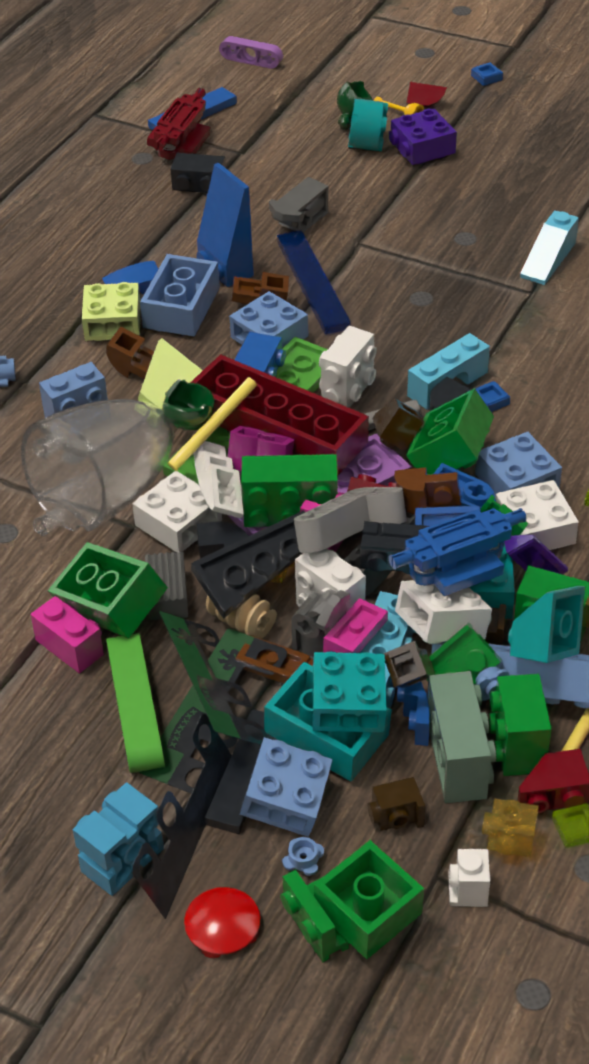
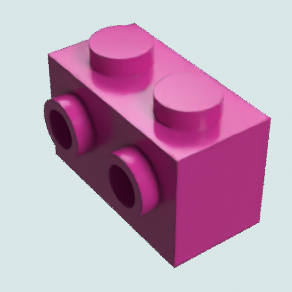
M54 596L30 614L35 640L79 674L104 655L101 640L102 631L98 624L91 619L87 620L78 613L77 609L64 603L58 597Z

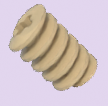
M257 594L250 597L225 619H223L207 595V611L211 615L217 616L222 622H226L231 628H236L240 633L262 639L268 634L277 617L276 610H270V603L267 600L260 601V597Z

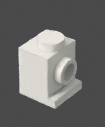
M488 849L457 850V863L450 864L448 870L450 906H488L490 887Z

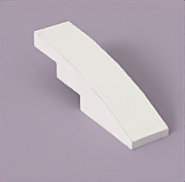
M204 441L193 453L197 478L204 499L212 511L242 518L243 504L239 471L233 469L232 458L226 457L225 446Z

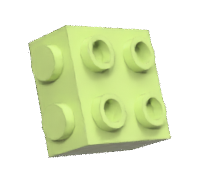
M122 282L119 284L84 285L82 325L85 341L111 340L120 326L140 336L141 307L138 283Z

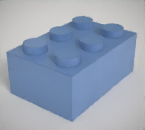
M167 254L140 301L143 328L195 336L220 288L218 262Z

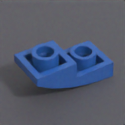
M146 261L119 269L102 279L105 284L138 283L139 291L141 294H144L159 268L155 261Z
M422 682L406 688L398 687L397 702H404L403 716L409 717L408 730L415 731V745L428 746L430 714L427 695Z

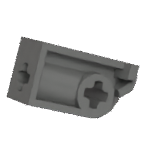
M307 177L278 201L273 199L269 201L272 218L277 220L278 224L303 233L328 213L329 186Z
M331 589L323 594L311 593L292 617V649L310 655L312 659L314 652H323L324 637L346 614V603L350 599V593L343 590L336 592Z

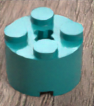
M365 99L354 100L348 147L382 152L388 103Z

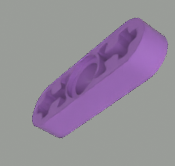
M228 36L219 46L221 55L227 60L265 68H275L283 59L281 49L273 44ZM246 48L253 49L256 57L250 56Z

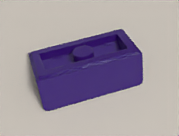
M534 535L511 536V539L504 541L506 553L525 571L528 565L562 575L569 571L568 567Z

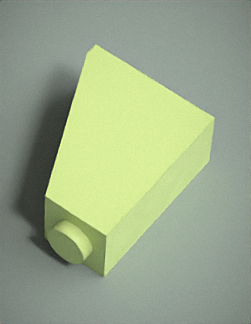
M161 338L154 351L135 410L144 419L149 420L157 427L166 419L162 410L165 392L178 379L186 380L187 383H190L203 370Z

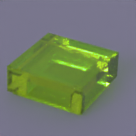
M587 803L553 811L552 820L565 848L589 842V806Z

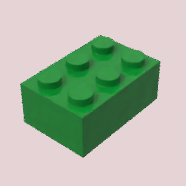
M474 388L426 413L423 419L424 423L417 432L406 456L415 468H426L428 475L434 474L441 463L455 469L463 467V469L469 468L478 461L479 453L490 431L489 428L494 415Z
M337 454L242 456L241 485L244 527H269L299 513L300 507L305 500L323 504L334 499L338 494Z
M87 542L48 589V592L52 597L56 596L64 603L73 606L87 620L95 621L99 627L129 638L150 610L158 603L168 587L149 563Z

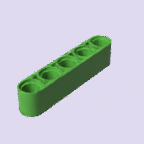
M132 634L129 638L124 636L107 638L110 665L130 774L165 767L140 634Z

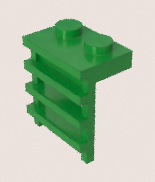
M296 870L282 876L283 893L280 894L282 904L322 963L329 960L330 954L340 949L342 952L349 949L350 943L335 930L334 924L314 897V884L320 879L306 885Z

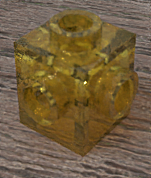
M494 798L492 813L485 812L482 826V834L488 835L487 849L497 851L503 855L514 854L531 857L539 806L520 803L516 800Z

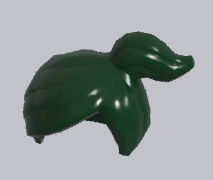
M347 81L338 91L337 106L342 114L338 119V124L342 130H347L351 127L355 99L373 101L369 92L364 88L363 81H354L352 83Z
M178 379L165 392L162 410L168 421L175 427L182 430H198L213 415L214 397L211 391L203 385L187 383L186 380Z

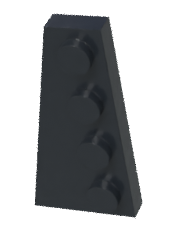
M304 510L191 563V571L223 619L303 554L298 549L294 518L305 513Z

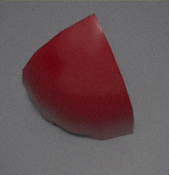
M410 82L406 105L417 103L424 107H431L444 97L447 87Z

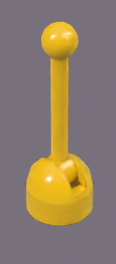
M381 97L374 98V101L388 103V107L402 111L404 115H411L424 110V106L417 103L402 107L383 101Z

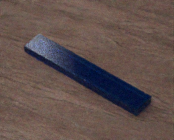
M302 230L277 235V243L324 334L344 331L349 325L351 326L348 315Z

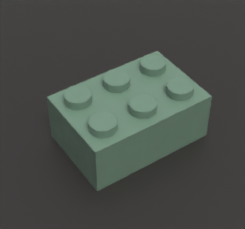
M471 671L429 675L427 697L430 714L429 734L444 803L487 799L488 784L494 783L491 763L496 762V751L493 740L488 741L486 736L489 733L486 712H480L479 708L482 705L479 684H473Z

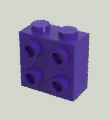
M434 108L425 109L422 112L411 115H403L400 118L391 120L389 140L412 165L422 164L425 161L443 158L456 153L457 132Z

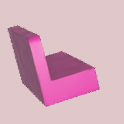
M359 598L324 637L323 652L360 653L388 621V611Z

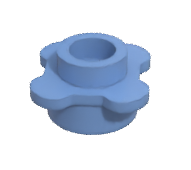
M489 667L478 674L476 684L480 686L482 701L490 698L491 691H496L497 676H509V672L506 669L500 670L498 667Z
M307 837L293 839L289 843L288 856H285L282 860L283 867L287 870L296 869L303 871L307 876L314 875L318 871L317 862L324 855V848ZM300 856H307L305 859L300 858Z

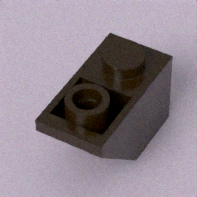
M396 398L376 412L372 418L376 432L379 434L380 442L390 449L394 450L398 447L403 451L407 449L424 423L420 412Z

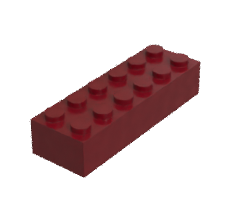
M220 354L190 382L201 384L211 391L214 397V414L244 381L250 377L256 382L257 386L219 427L228 431H232L239 426L250 427L266 433L290 437L294 439L293 455L337 454V476L368 444L369 416Z

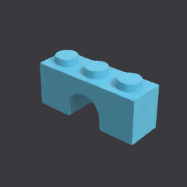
M469 333L408 370L407 396L412 400H417L418 404L426 410L430 409L431 391L444 378L449 377L453 379L456 376L466 384H470L488 373L490 346Z

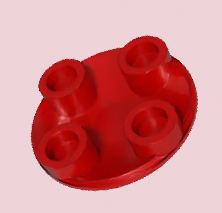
M230 887L213 888L198 895L188 906L184 918L185 931L190 941L202 950L204 956L213 959L218 958L224 954L237 952L257 940L260 927V912L255 901L245 892Z

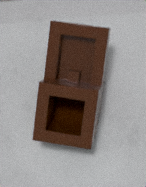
M262 272L261 280L234 276L231 301L249 304L268 291L286 301L289 276Z
M121 326L106 347L107 357L112 366L127 378L133 373L145 379L154 351L144 346V338Z
M426 468L395 470L396 487L403 489L406 512L415 515V508L461 505L462 495L458 472L428 475Z

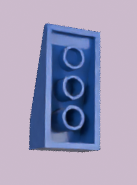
M220 163L214 164L197 238L198 252L196 257L197 259L218 262L219 280L225 286L230 287L233 285L234 276L242 278L254 276L249 186Z

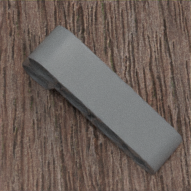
M364 487L353 489L295 517L294 524L299 552L312 553L327 549L363 530L364 521L396 524L406 522L403 489L400 487Z

